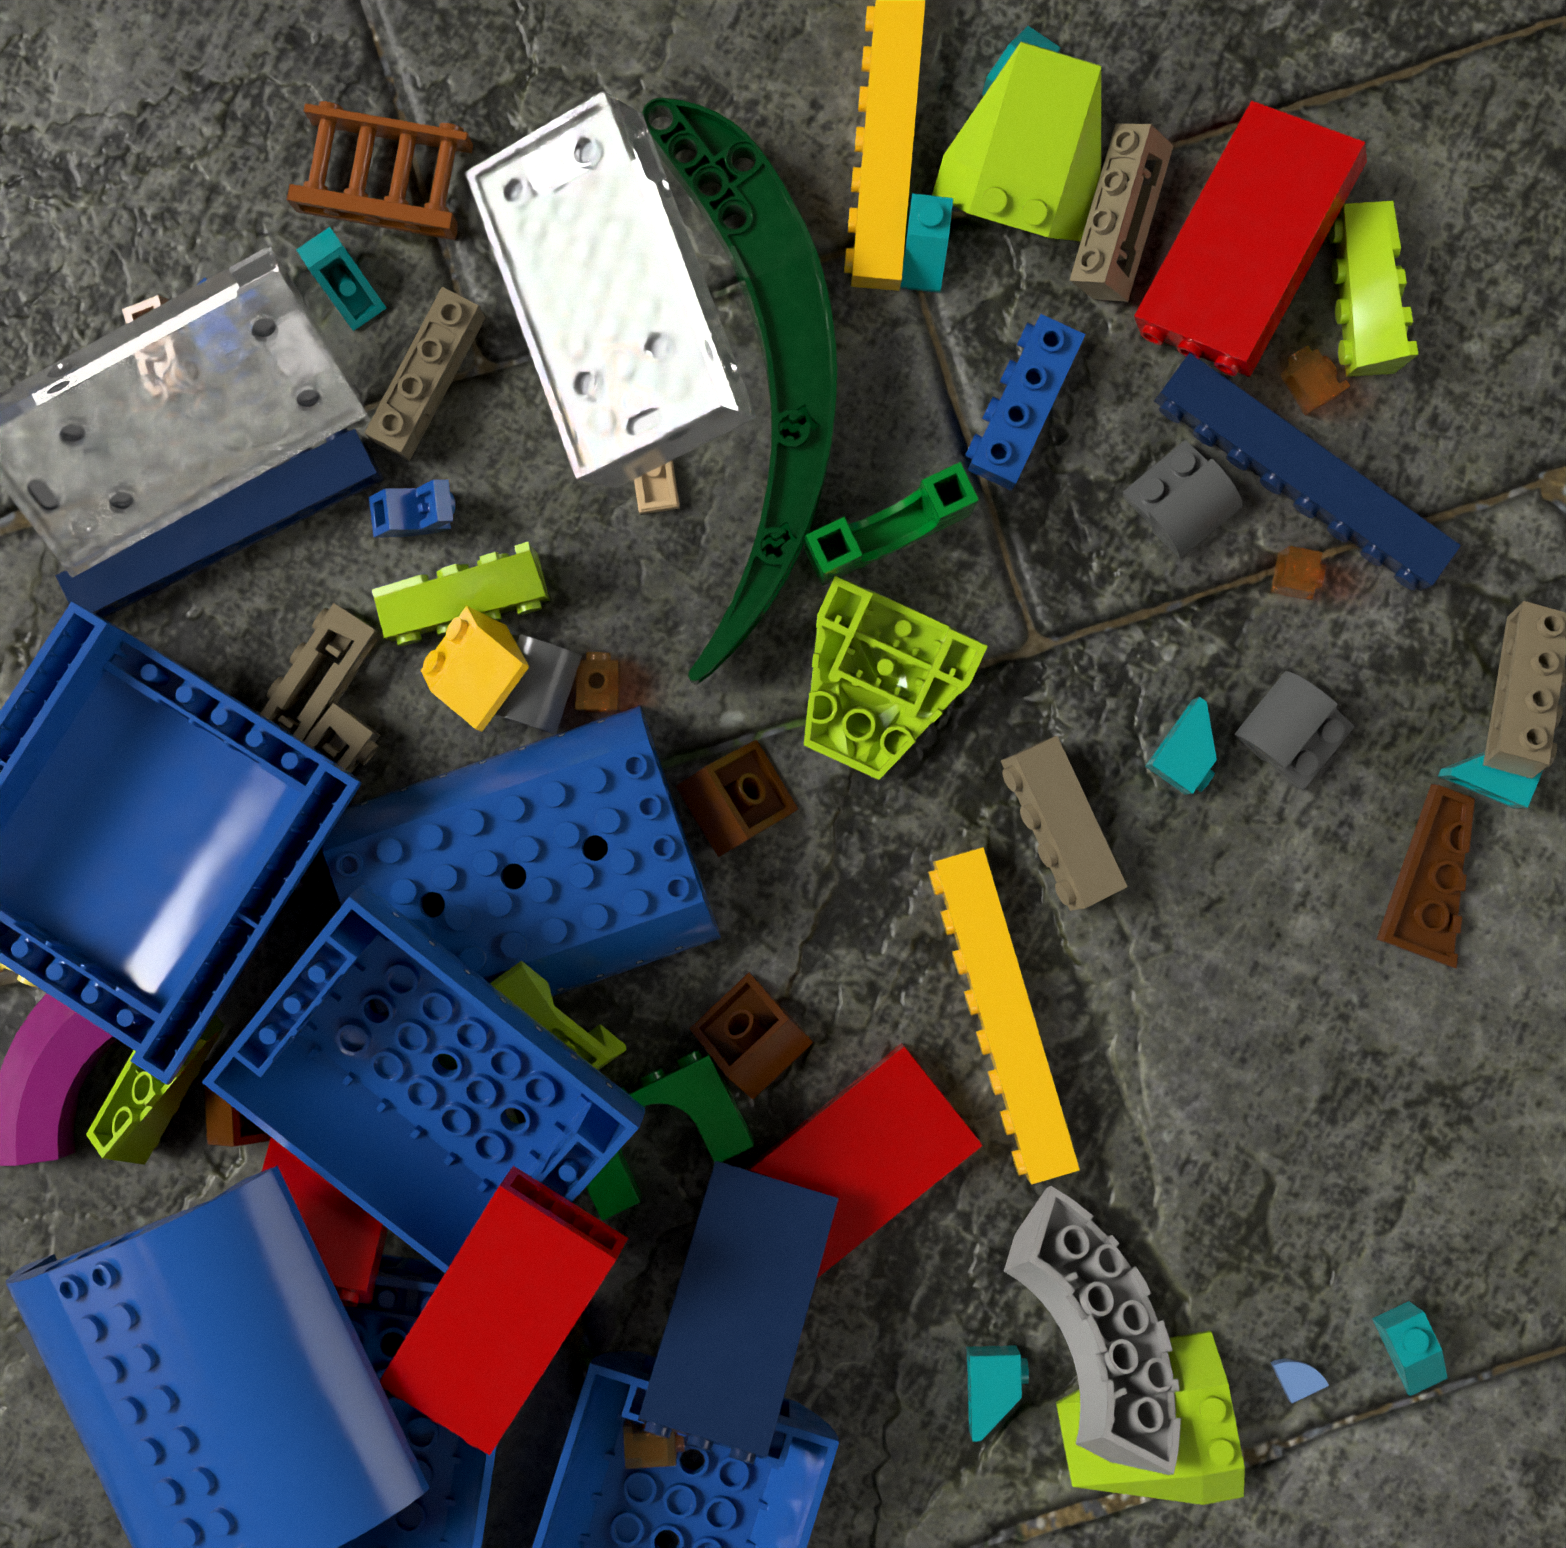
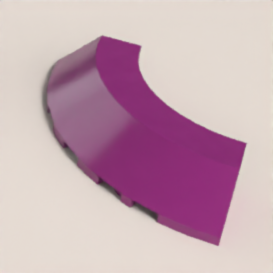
M47 993L32 1009L16 1033L0 1069V1166H18L58 1160L75 1153L74 1129L77 1107L80 1100L78 1099L80 1089L87 1075L92 1072L98 1061L110 1048V1045L117 1040Z

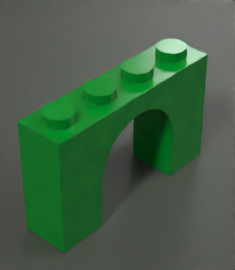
M961 462L923 479L919 488L914 493L874 515L850 524L847 523L845 517H842L805 535L804 550L821 585L824 586L832 582L835 576L841 578L970 517L979 499Z
M699 1049L676 1060L679 1065L678 1068L664 1074L662 1068H659L639 1078L642 1085L629 1092L626 1091L624 1086L620 1087L643 1107L650 1104L663 1103L673 1105L686 1112L695 1122L714 1162H723L754 1146L752 1135L716 1062L709 1053L701 1055ZM621 1148L586 1186L602 1221L640 1203L643 1196Z

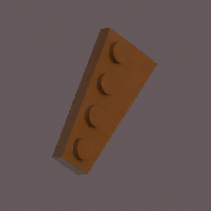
M1431 784L1376 940L1457 969L1458 954L1454 952L1456 934L1461 933L1462 916H1459L1461 891H1465L1467 875L1463 874L1465 853H1468L1470 850L1474 798L1441 785Z

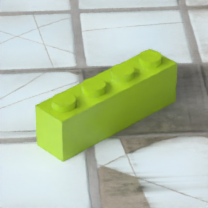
M1392 200L1344 204L1329 231L1330 242L1336 245L1337 258L1332 263V279L1334 284H1339L1340 299L1335 304V318L1337 324H1342L1343 340H1340L1338 346L1339 362L1341 365H1345L1346 377L1395 374L1419 354L1417 341H1408L1407 338L1408 326H1411L1413 323L1411 307H1402L1401 302L1407 281L1405 269L1401 265L1396 266L1394 259L1399 257L1401 251L1394 202Z
M529 542L514 546L515 555L509 556L508 553L498 554V552H492L479 556L480 560L477 561V566L469 568V564H453L436 572V579L429 580V576L424 574L372 589L384 638L391 642L397 641L398 646H405L421 641V634L437 630L438 636L446 635L450 622L454 618L459 617L466 606L497 621L502 619L501 613L517 609L518 615H523L541 610V603L550 601L538 553Z
M216 1014L169 1085H166L132 1063L130 1060L136 1052L133 1050L86 1133L102 1159L146 1164L154 1148L158 1146L171 1118L178 1111L180 1103L191 1083L198 1076L200 1068L211 1048L219 1039L224 1024Z

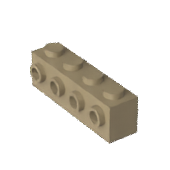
M1523 601L1507 617L1484 756V766L1532 779L1543 769L1552 765L1557 753V744L1553 742L1554 730L1559 725L1563 713V707L1559 705L1560 691H1562L1566 684V667H1564L1566 657V612Z
M1058 736L1041 741L1001 760L1004 768L1002 772L1004 781L1008 788L1015 792L1021 804L1020 814L1022 820L1034 832L1039 843L1038 854L1042 862L1051 869L1057 882L1055 884L1056 893L1061 902L1067 905L1070 911L1084 909L1127 888V884Z

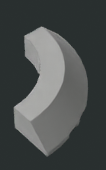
M1049 1186L1015 1233L1004 1272L1021 1282L1044 1304L1060 1327L1069 1346L1078 1376L1080 1391V1420L1076 1445L1112 1463L1172 1475L1175 1471L1181 1423V1418H1176L1175 1392L1180 1390L1178 1379H1173L1168 1352L1172 1351L1164 1321H1158L1148 1298L1151 1292L1137 1267L1131 1268L1125 1257L1117 1248L1119 1242L1113 1235L1107 1236L1091 1220L1094 1216L1076 1201L1054 1187Z

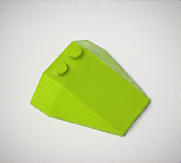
M1021 41L944 153L932 196L953 198L954 207L984 219L1048 238L1081 241L1101 175V65Z
M1210 1330L1169 1338L1172 1351L1168 1352L1173 1379H1178L1180 1390L1175 1392L1176 1418H1181L1179 1449L1175 1471L1172 1475L1112 1463L1076 1445L1080 1420L1079 1389L1056 1402L1072 1487L1200 1505L1244 1497L1245 1466L1229 1384L1213 1334Z

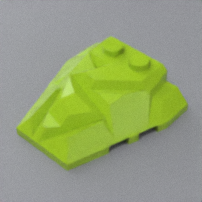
M835 576L817 614V633L812 660L813 671L808 698L804 746L880 780L915 743V740L932 722L934 723L943 713V710L970 685L988 646L947 624L886 596Z

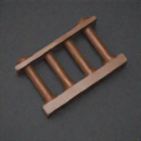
M321 101L318 105L305 103L304 113L312 125L319 127L309 180L305 181L303 186L289 184L287 201L296 212L456 241L458 223L453 213L449 212V209L445 206L456 151L472 154L473 144L468 132H464L462 127L451 123H440L439 127L346 111L340 105L327 101ZM335 129L359 133L349 188L344 189L343 193L328 191V187L325 186ZM375 136L399 141L389 196H385L384 200L368 198L369 195L365 193ZM416 144L439 148L430 201L425 203L424 207L408 205L409 202L405 200Z

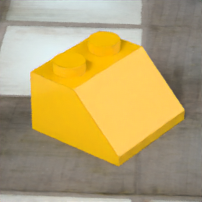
M466 606L460 616L450 622L446 635L438 647L426 656L421 672L430 691L473 728L483 732L528 670L529 665L507 625Z

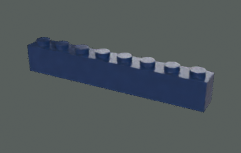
M1190 352L1154 400L1155 403L1160 405L1159 411L1166 418L1175 423L1182 421L1194 430L1192 432L1194 437L1201 443L1209 447H1213V445L1219 447L1227 453L1226 459L1232 465L1243 471L1249 469L1261 477L1259 481L1267 490L1278 495L1281 492L1294 501L1293 506L1298 512L1308 518L1313 519L1317 517L1328 525L1327 531L1333 537L1342 542L1351 541L1362 549L1360 554L1363 558L1376 566H1382L1383 564L1396 573L1394 579L1407 589L1415 590L1417 588L1421 591L1433 586L1461 546L1200 359L1195 358Z
M343 428L329 434L325 438L326 443L314 449L308 446L294 451L288 456L289 461L277 467L267 465L257 469L251 474L253 479L240 485L231 483L219 488L214 492V498L202 504L200 501H195L182 506L177 510V516L165 522L160 519L147 523L140 528L141 534L129 540H126V538L113 540L103 546L104 552L92 558L83 556L70 561L65 566L67 570L55 576L69 604L73 601L96 615L105 618L383 481L384 478L363 436L355 428L350 431L347 428Z

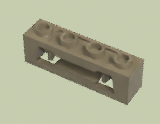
M1115 124L1069 280L1092 299L1125 302L1129 300L1173 149V145L1151 124ZM1146 160H1156L1150 185H1142L1144 177L1146 179L1151 177V172L1145 168ZM1122 249L1130 251L1124 272L1116 263L1119 260L1127 259V254Z
M441 287L364 432L373 443L408 461L411 460L485 320L479 305Z
M335 603L332 604L330 609L325 607L318 614L312 625L315 631L307 644L305 642L300 643L294 650L289 661L293 665L284 678L280 676L274 681L267 693V697L270 700L261 713L257 711L273 723L277 724L279 722L278 726L303 742L333 703H338L383 635ZM325 650L337 658H341L342 661L339 665L335 662L332 664L297 718L301 723H297L290 717H284L283 714L286 710L292 711L327 658V655L324 654Z
M333 703L304 742L323 755L325 754L321 751L322 749L333 758H339L340 760L337 764L352 774L359 763L365 765L375 755L379 748V745L375 742L381 735L342 705ZM336 732V734L334 735V737L332 738V740H331L329 743H327V742L330 740V738L333 736V734ZM349 745L350 747L348 748V750H347V751L345 752V754H344L343 751H344V750L346 749V747Z

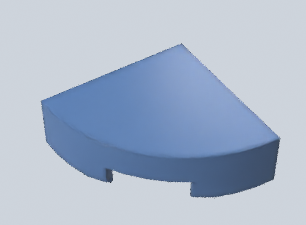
M1287 1358L1270 1362L1291 1404L1329 1386L1325 1378L1307 1363Z

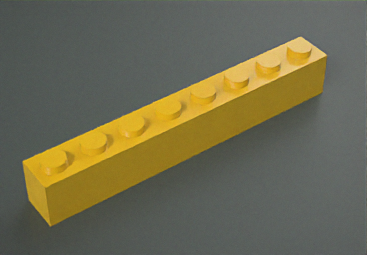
M875 0V6H867L865 32H873L872 46H863L861 72H869L868 87L860 86L858 112H866L865 127H856L854 152L862 153L861 167H853L851 192L859 193L858 208H849L847 233H855L854 248H846L844 273L852 274L851 287L900 290L925 0Z
M984 847L933 861L935 870L928 872L935 896L942 894L947 910L940 911L946 934H954L959 950L952 951L958 974H966L970 990L964 991L966 1003L970 1014H978L982 1030L976 1031V1036L982 1054H990L994 1070L988 1071V1076L994 1095L1002 1094L1006 1110L999 1112L1006 1135L1014 1134L1018 1150L1011 1153L1019 1176L1026 1174L1028 1181L1032 1185L1079 1171V1165Z

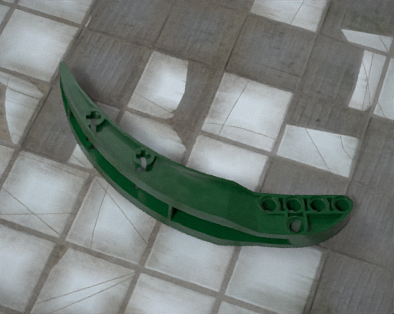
M655 98L649 101L642 111L645 136L697 206L730 259L751 314L761 347L771 405V454L768 482L759 527L750 557L732 601L712 638L688 673L690 681L698 685L711 676L739 648L759 624L787 582L805 544V535L809 534L821 498L830 460L837 394L836 338L830 299L816 247L791 196L761 149L745 131L718 112L683 100ZM658 117H667L672 121L668 128L662 130L651 126L652 122ZM684 149L692 150L697 154L695 159L688 163L680 162L675 157ZM740 158L751 159L755 164L748 171H739L733 167L735 161ZM707 182H715L721 186L718 194L713 196L704 195L700 192V188ZM731 215H740L746 220V223L739 229H731L724 224V221ZM805 417L806 423L804 425L798 423ZM788 432L790 436L784 438L783 435ZM799 434L800 438L795 440L793 436ZM786 531H788L790 537L787 542L782 538L786 535ZM769 546L774 550L781 548L783 554L778 558L773 553L767 556L765 549Z

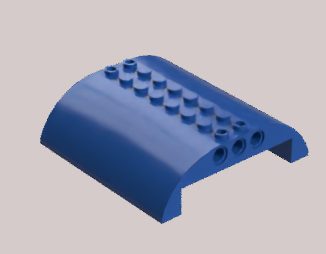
M71 601L0 710V963L135 1050L136 1052L130 1061L166 1085H169L362 782L310 745L199 675L109 621Z
M278 1166L243 1179L212 1200L57 1260L55 1254L27 1264L15 1271L6 1280L11 1296L132 1548H338L386 1521L430 1489Z

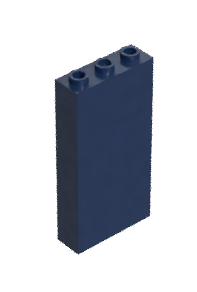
M715 1161L638 1417V1421L646 1423L645 1432L664 1438H670L671 1431L688 1436L686 1444L711 1452L714 1444L731 1449L730 1458L749 1464H755L756 1457L767 1458L839 1198Z

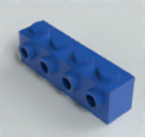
M1040 314L1035 326L1027 322L1017 343V346L1024 348L1018 362L1009 360L1000 379V383L1007 385L1001 399L992 397L982 418L989 422L983 437L975 433L965 454L966 457L972 459L967 469L968 471L1012 491L1086 334L1043 314Z

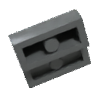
M1186 440L1181 442L1123 491L1124 499L1151 525L1152 532L1179 559L1243 507L1238 490L1224 470L1213 459L1207 461Z
M512 634L529 668L495 715L556 734L582 655L528 636Z
M1285 671L1234 735L1261 760L1269 762L1294 787L1304 790L1355 726L1335 708L1338 704L1322 690L1304 678Z

